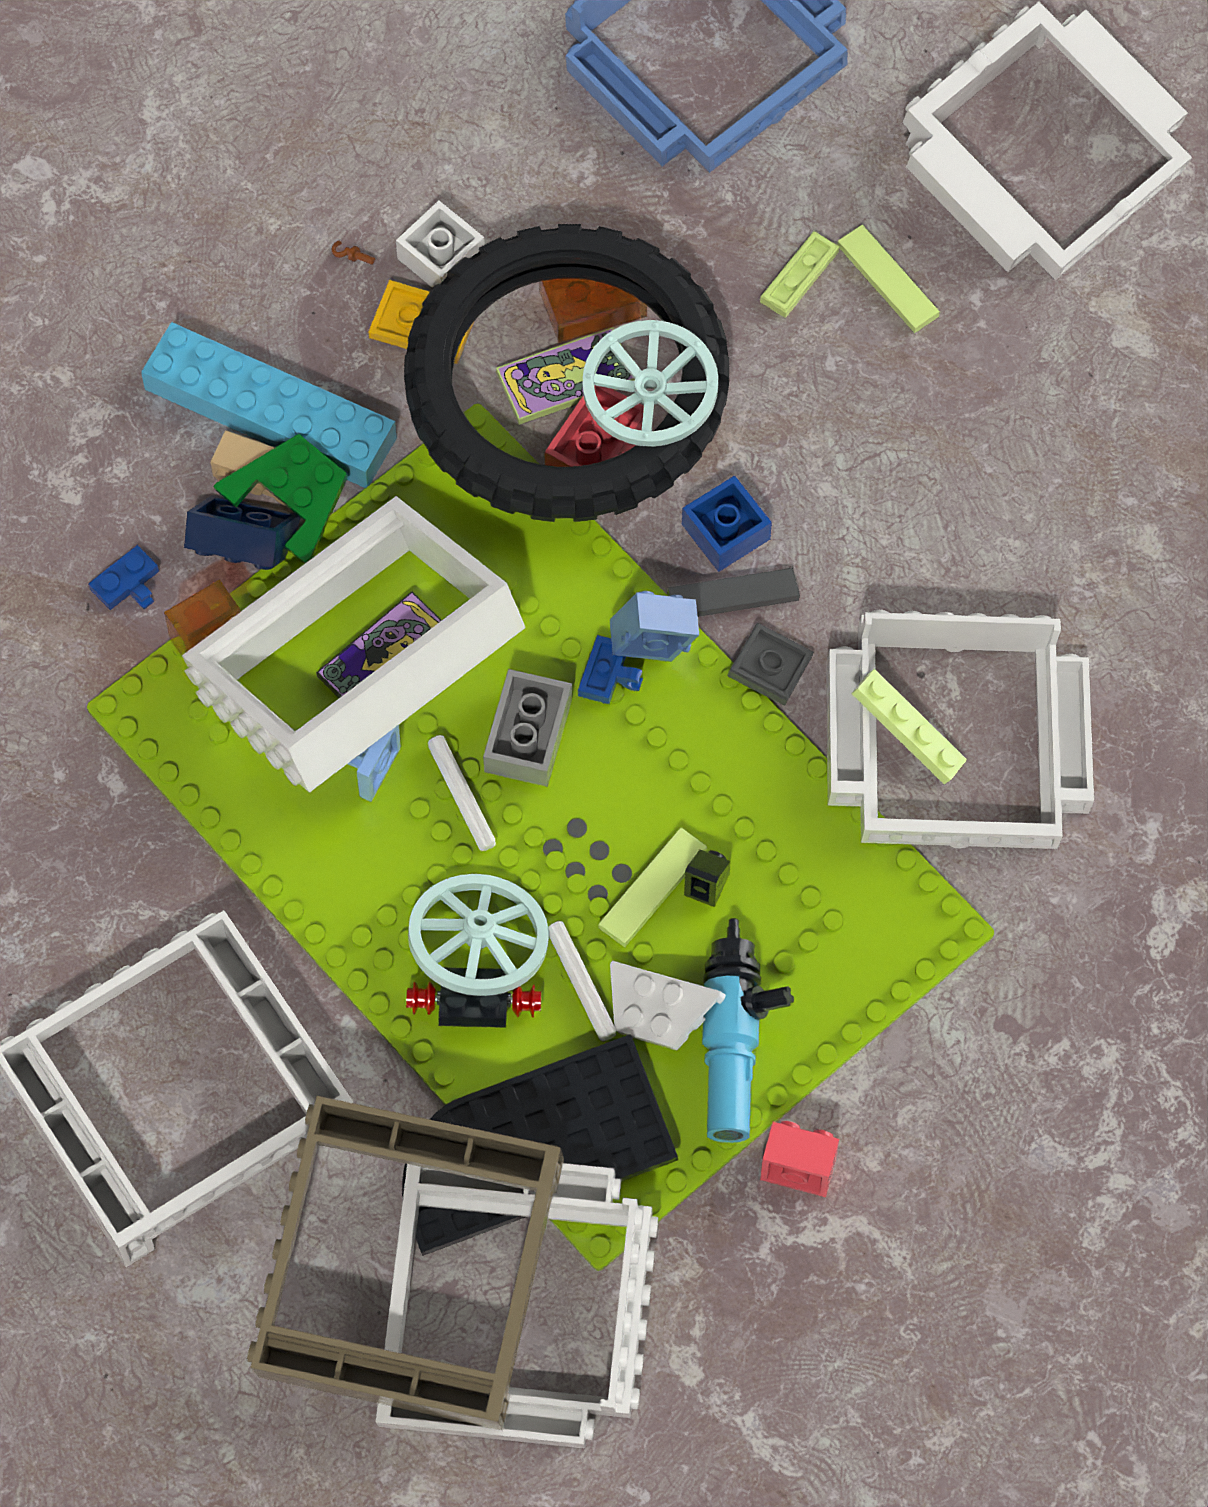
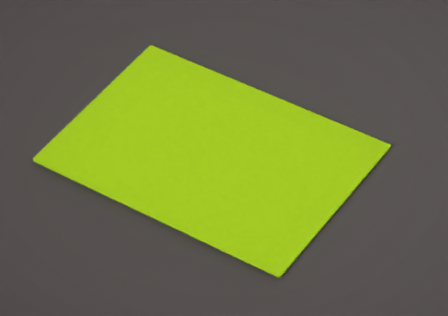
M476 403L463 412L475 430L494 446L514 457L539 464L481 404ZM423 443L329 516L321 541L318 542L313 553L314 557L397 496L507 583L526 628L399 724L401 748L372 802L360 797L357 779L358 769L348 764L310 793L300 784L293 785L286 777L282 768L275 769L264 752L261 754L257 753L246 736L244 738L238 736L232 728L230 721L224 723L217 716L212 705L206 707L200 701L196 694V691L199 690L198 686L194 685L185 673L188 666L182 655L202 641L198 638V632L201 629L210 628L213 633L304 565L290 551H288L285 560L269 570H259L87 704V710L445 1105L457 1098L600 1046L625 1035L616 1032V1036L607 1041L599 1039L550 937L546 956L539 970L532 978L521 985L523 991H530L533 984H535V991H541L542 993L541 1011H534V1018H532L529 1011H522L519 1018H517L512 1011L511 1004V1007H507L506 1028L439 1026V1005H437V1002L435 1010L431 1015L427 1014L425 1008H418L416 1014L413 1015V1008H406L407 988H413L414 981H416L419 988H426L428 983L431 982L436 988V995L437 991L441 989V985L428 977L418 966L412 956L408 942L411 912L418 899L430 887L454 876L484 874L508 880L524 889L541 907L548 926L558 921L564 923L613 1024L614 1014L610 970L612 961L704 986L705 963L711 957L712 943L715 940L727 938L728 921L730 918H737L739 920L740 938L747 939L755 945L754 957L760 964V987L767 991L788 986L791 988V995L794 996V1003H790L789 1007L770 1010L766 1018L759 1020V1046L752 1050V1053L756 1056V1063L753 1066V1077L751 1080L750 1136L747 1140L741 1142H718L707 1137L709 1066L705 1064V1054L709 1052V1049L702 1044L703 1023L689 1034L688 1039L678 1050L633 1038L679 1160L622 1181L619 1200L613 1199L612 1203L622 1204L623 1198L637 1199L638 1205L652 1207V1216L658 1217V1222H660L767 1131L773 1122L781 1119L988 943L994 936V929L911 844L861 843L860 806L828 805L827 758L768 697L728 677V673L734 663L700 628L699 636L691 643L689 652L682 651L672 662L635 657L625 658L623 666L642 670L641 678H643L639 691L629 690L617 682L610 704L579 697L578 688L597 635L611 638L610 619L638 592L650 591L654 595H668L595 520L574 522L573 518H555V522L531 519V515L515 512L512 515L494 508L490 505L489 501L479 496L473 497L456 485L455 479L448 473L442 472L429 456L428 449ZM408 551L237 679V681L288 726L297 731L339 699L317 677L316 672L411 591L441 620L445 619L470 599L411 551ZM204 631L201 635L202 637H206L209 633L208 631ZM508 669L572 683V702L548 787L484 772L483 756ZM438 735L444 736L495 838L496 845L486 851L479 850L428 747V741ZM878 811V818H885V817ZM578 818L586 823L587 831L584 836L574 838L568 834L567 825L572 819ZM680 828H683L706 845V852L710 850L719 852L726 857V860L731 861L730 874L715 907L684 896V877L626 947H623L599 929V923ZM555 839L562 844L563 852L552 851L545 856L543 846L546 841ZM602 841L608 845L609 855L605 859L595 860L591 857L590 846L594 842ZM572 862H579L585 868V875L574 874L568 879L565 873L566 867ZM625 864L630 867L632 876L627 882L620 883L614 880L612 870L616 865ZM594 885H601L606 888L608 897L607 899L596 897L590 901L588 891ZM481 890L453 893L472 911L478 910ZM491 892L488 912L494 914L517 904L502 895ZM442 900L436 902L424 916L426 919H463ZM527 914L499 924V926L536 938L533 924ZM421 930V937L427 952L431 954L461 931ZM495 937L516 969L520 968L534 951L533 949ZM466 943L438 964L442 967L467 968L471 946ZM488 947L481 948L477 968L502 969ZM513 990L508 991V993H511V997L513 995ZM549 1219L597 1271L603 1270L624 1252L627 1227Z

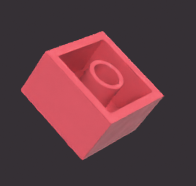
M773 1122L762 1159L760 1180L826 1197L836 1162L839 1139L834 1138L833 1134L824 1130L817 1129L811 1132L800 1129L801 1127L794 1122Z

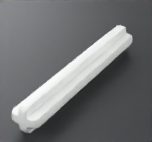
M438 735L428 741V747L479 850L486 851L496 845L495 838L444 736Z
M558 921L549 925V937L599 1039L607 1041L616 1036L614 1024L564 923Z

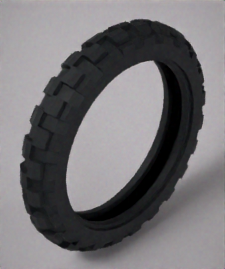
M558 224V228L541 230L540 226L519 230L517 231V236L505 240L499 237L479 247L478 253L469 259L467 257L462 258L447 271V277L440 285H434L422 303L423 308L419 316L414 319L408 337V347L404 358L406 400L412 423L419 439L423 441L428 449L429 456L442 472L448 473L455 479L456 485L473 497L479 496L489 501L492 507L512 515L515 512L531 515V519L549 522H555V518H573L574 522L597 520L598 515L611 512L618 515L637 508L638 503L649 497H658L674 486V481L682 474H687L700 460L702 452L707 444L712 442L718 430L727 402L729 390L727 339L722 322L715 313L714 304L703 287L693 281L691 273L674 258L668 259L662 255L660 248L640 238L632 240L622 236V231L601 226L597 230L581 228V224ZM561 278L593 280L614 286L633 295L654 311L662 321L681 326L696 335L711 352L717 367V399L707 420L695 432L677 442L662 446L636 445L616 457L589 465L574 467L540 465L519 459L500 450L477 432L467 420L459 406L452 385V372L458 347L467 330L484 310L498 299L518 288L536 282ZM674 340L680 355L687 347ZM696 355L682 367L681 382L706 381L705 371ZM705 392L677 394L674 403L691 416L701 404ZM668 413L654 431L674 427L680 424V422Z

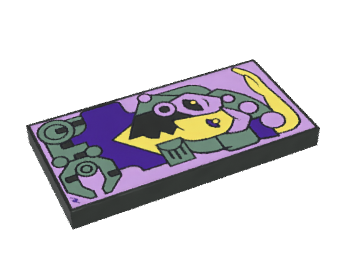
M411 591L316 672L317 677L340 698L442 620Z

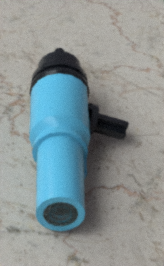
M737 918L729 919L727 938H721L712 943L711 957L705 963V975L703 977L704 987L721 991L726 995L721 1004L716 1002L703 1016L706 1020L703 1022L702 1044L709 1049V1052L705 1054V1064L709 1066L707 1137L714 1141L726 1143L741 1142L747 1140L750 1136L751 1080L753 1077V1066L756 1063V1056L752 1053V1050L759 1046V1020L766 1018L770 1010L789 1007L790 1003H794V996L791 995V988L788 986L767 991L760 987V964L754 957L755 945L747 939L740 938L739 920Z

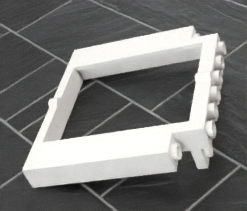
M563 1163L557 1194L553 1193L548 1219L627 1227L608 1397L509 1387L510 1401L503 1431L378 1403L376 1424L378 1427L585 1448L586 1440H593L595 1419H589V1414L631 1418V1409L638 1410L640 1389L634 1388L635 1374L642 1375L644 1354H637L639 1340L646 1339L647 1320L642 1319L643 1306H649L651 1285H645L646 1271L653 1272L655 1251H649L650 1237L656 1238L658 1217L652 1216V1207L640 1206L637 1203V1199L623 1198L622 1204L612 1203L613 1199L619 1200L621 1179L615 1178L614 1168ZM407 1164L384 1350L402 1353L419 1206L531 1217L536 1191Z

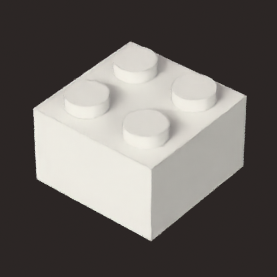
M441 201L434 204L396 240L397 259L432 288L436 284L440 285L447 277V271L462 258L467 257L469 259L479 252V247L485 245L484 237Z

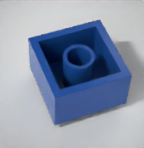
M735 475L682 508V526L718 572L771 539L772 522Z

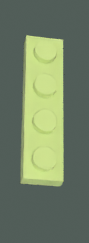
M875 669L869 672L851 693L944 785L955 776L967 759Z

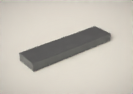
M793 568L668 587L667 591L668 596L681 595L683 598L696 600L698 617L799 601L800 598Z

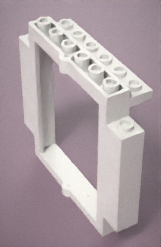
M1038 2L1032 8L1024 7L1015 16V22L1009 27L1006 24L1001 26L994 33L992 41L988 44L985 42L979 44L966 62L961 60L949 71L950 75L946 79H937L928 88V94L923 98L915 97L906 106L905 110L907 113L903 124L910 132L906 145L911 149L906 168L1007 272L1012 270L1030 254L1057 280L1186 169L1192 157L1171 136L1182 125L1188 112L1087 10H1084L1078 16L1075 14L1071 15L1061 24ZM1047 38L1168 160L1163 167L1130 195L1122 199L1110 212L1065 250L941 124V122L1034 45L1040 49Z
M874 610L861 615L858 627V650L848 646L829 649L826 662L828 805L860 806L861 843L946 845L953 848L978 846L1058 849L1062 839V813L1089 814L1094 802L1089 657H1079L1076 654L1056 656V643L1061 632L1060 619H1051V617L1046 615L1020 618L1014 614L991 617L982 613L961 616L950 612H940L932 615L921 614L918 611H907L902 614L889 613L885 610ZM875 647L946 649L950 652H960L962 650L1035 652L1040 823L878 818L876 717L851 694L865 676L875 669Z

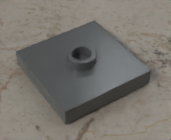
M756 623L731 667L728 677L785 706L814 652Z

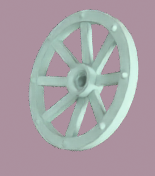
M636 321L612 330L594 346L584 366L583 395L589 413L596 423L611 436L634 445L662 446L682 440L695 432L707 420L717 399L718 372L711 352L692 332L665 321ZM649 335L647 369L641 370L620 343L634 337ZM659 336L676 340L687 347L662 372L657 370ZM611 350L635 381L596 374V371L602 359ZM696 355L705 371L706 381L667 383ZM594 385L633 392L634 394L605 411L597 399ZM653 388L655 390L647 391L646 389ZM705 392L701 404L691 416L666 396L670 394ZM642 402L644 404L642 430L629 428L614 420ZM658 403L676 418L680 424L668 429L652 431L654 405Z
M484 874L454 876L430 887L416 902L411 912L408 928L409 947L413 958L421 970L433 981L445 988L475 996L505 993L527 982L542 965L549 940L547 920L535 899L524 889L508 880ZM481 890L478 910L472 911L453 893ZM491 892L502 895L517 904L494 914L488 912ZM442 900L463 919H426L424 916L436 902ZM527 914L533 924L536 938L499 926V924ZM421 930L461 931L431 954L427 952L421 937ZM495 937L533 949L534 951L530 958L520 968L516 969ZM466 943L471 946L465 977L456 975L438 964ZM488 947L506 974L505 976L493 979H475L481 948Z

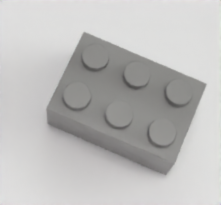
M508 669L483 756L484 772L548 787L572 702V683Z

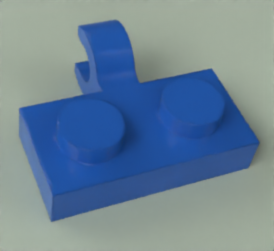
M137 545L88 583L90 590L109 610L113 609L129 595L143 609H146L154 600L150 597L152 595L151 591L144 583L159 572V568Z
M597 635L578 688V696L610 704L617 682L629 690H640L643 678H641L642 670L623 666L626 656L613 655L611 638Z

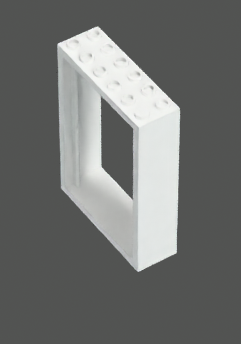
M395 496L183 654L182 657L188 666L185 670L186 675L199 688L196 694L200 701L206 707L212 705L215 713L224 723L230 721L232 728L241 738L246 736L257 753L261 754L264 752L275 769L282 768L286 777L293 785L300 784L310 793L526 627L507 583ZM408 551H411L470 599L297 731H294L237 681V679Z

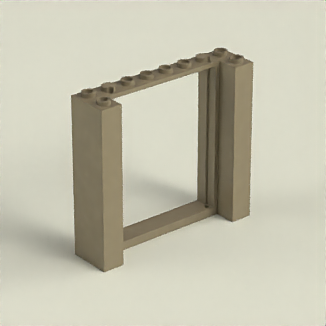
M316 1096L315 1104H309L306 1112L305 1124L309 1125L307 1137L301 1138L298 1145L297 1158L301 1159L298 1172L293 1171L290 1178L289 1192H293L290 1206H284L281 1215L280 1225L285 1226L282 1240L276 1239L273 1248L272 1259L277 1260L274 1273L267 1274L264 1285V1293L268 1294L265 1308L260 1307L258 1310L255 1326L260 1328L257 1342L252 1341L249 1347L247 1362H251L250 1368L258 1377L503 1431L510 1401L508 1391L553 1193L557 1194L564 1163L561 1147ZM318 1145L536 1191L495 1374L274 1326Z

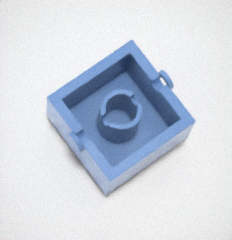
M650 591L636 593L610 619L613 655L672 662L682 651L689 652L691 643L699 636L696 600L686 599L681 595H654Z

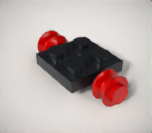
M443 967L462 977L466 975L467 968ZM477 968L475 979H493L505 976L506 974L502 969ZM414 981L413 988H407L406 1008H413V1015L416 1014L418 1008H425L427 1014L431 1015L435 1010L437 1002V1005H439V1026L506 1028L507 1007H511L512 1004V1011L517 1018H519L522 1011H529L532 1018H534V1011H541L542 993L541 991H535V984H533L530 991H523L521 986L515 988L512 997L511 993L508 992L488 996L467 995L441 986L440 991H437L436 995V988L431 982L428 983L426 988H419L416 981Z

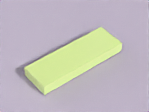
M813 231L761 295L760 302L786 318L839 253V246Z

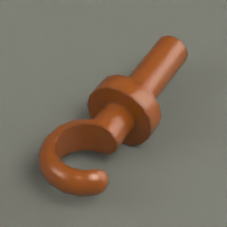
M340 240L336 241L331 247V252L336 257L341 258L348 255V259L352 262L357 261V259L371 265L375 262L374 257L361 253L360 248L357 246L352 248L346 247L343 251L336 252V248L342 244Z

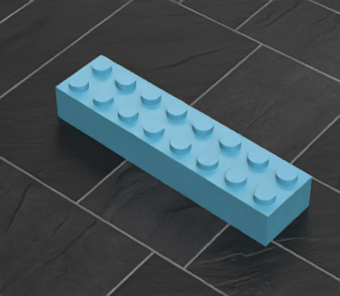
M173 322L168 326L141 371L145 390L276 448L297 434H300L343 469L348 475V481L364 488L372 483L397 439L394 420Z

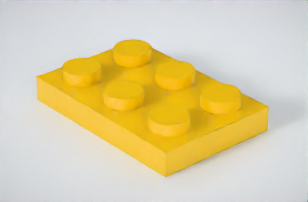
M389 280L368 331L369 338L407 349L408 337L414 319L419 316L423 308L422 303L430 292ZM474 322L465 333L458 347L454 360L455 364L459 362Z

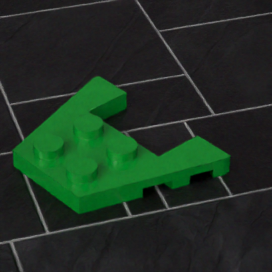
M297 434L220 480L213 488L232 505L237 507L259 483L300 516L305 523L284 546L305 564L314 557L313 553L318 542L321 541L325 525L330 514L333 513L348 475L305 438Z

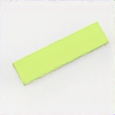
M863 225L838 240L840 250L914 333L939 317L940 311Z
M680 828L599 923V929L623 947H626L685 877L686 868L700 849L707 851V846L683 828Z

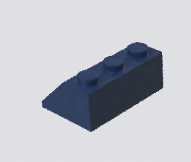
M211 495L187 511L184 548L195 550V553L201 556H222L228 562L240 563L244 561L254 564V567L258 569L269 570L285 560L288 550L284 545L295 534L300 516L293 512L244 501L235 507L224 497Z

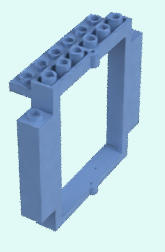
M575 0L565 13L566 29L580 42L573 45L565 55L567 71L662 167L686 149L710 173L771 124L778 123L789 110L847 66L848 49L832 35L846 24V7L839 0H761L819 58L706 146L592 32L594 28L631 0Z

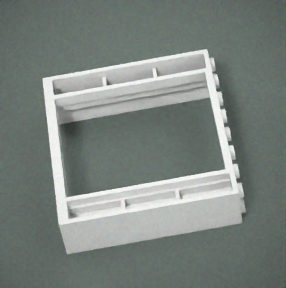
M224 910L218 914H209L200 921L199 926L189 932L182 931L176 934L171 939V943L161 949L154 948L148 951L138 963L131 967L127 965L120 968L110 980L103 984L97 983L92 985L84 992L82 997L73 1002L66 1001L56 1008L54 1014L45 1019L39 1018L31 1022L26 1027V1031L16 1037L9 1036L0 1042V1072L125 1267L155 1250L152 1242L153 1238L298 1149L300 1139L307 1137L309 1125L305 1124V1117L150 1213L40 1044L42 1041L195 949L305 1114L309 1104H315L316 1096L353 1103Z

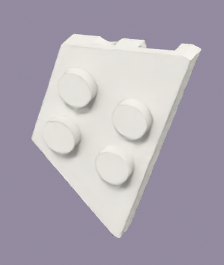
M612 961L610 964L614 1027L616 1032L625 1036L631 1034L632 1038L673 1050H678L688 1039L689 1034L706 1020L703 1016L716 1002L721 1004L726 996L721 991L619 962Z

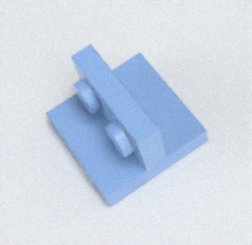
M399 725L348 763V765L358 769L357 779L361 798L372 802L401 748Z

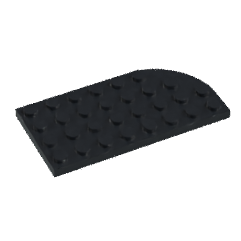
M631 1034L457 1098L446 1104L429 1119L561 1147L564 1164L614 1168L615 1178L621 1179V1182L679 1160ZM405 1164L403 1170L402 1197L404 1195L407 1164ZM419 1206L416 1241L422 1256L526 1217Z

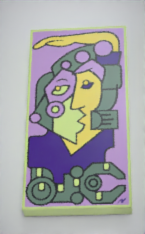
M613 327L496 368L498 378L519 425L578 404L583 397V371L586 360L594 346L605 335L614 330ZM611 350L602 359L596 371V374L635 381Z

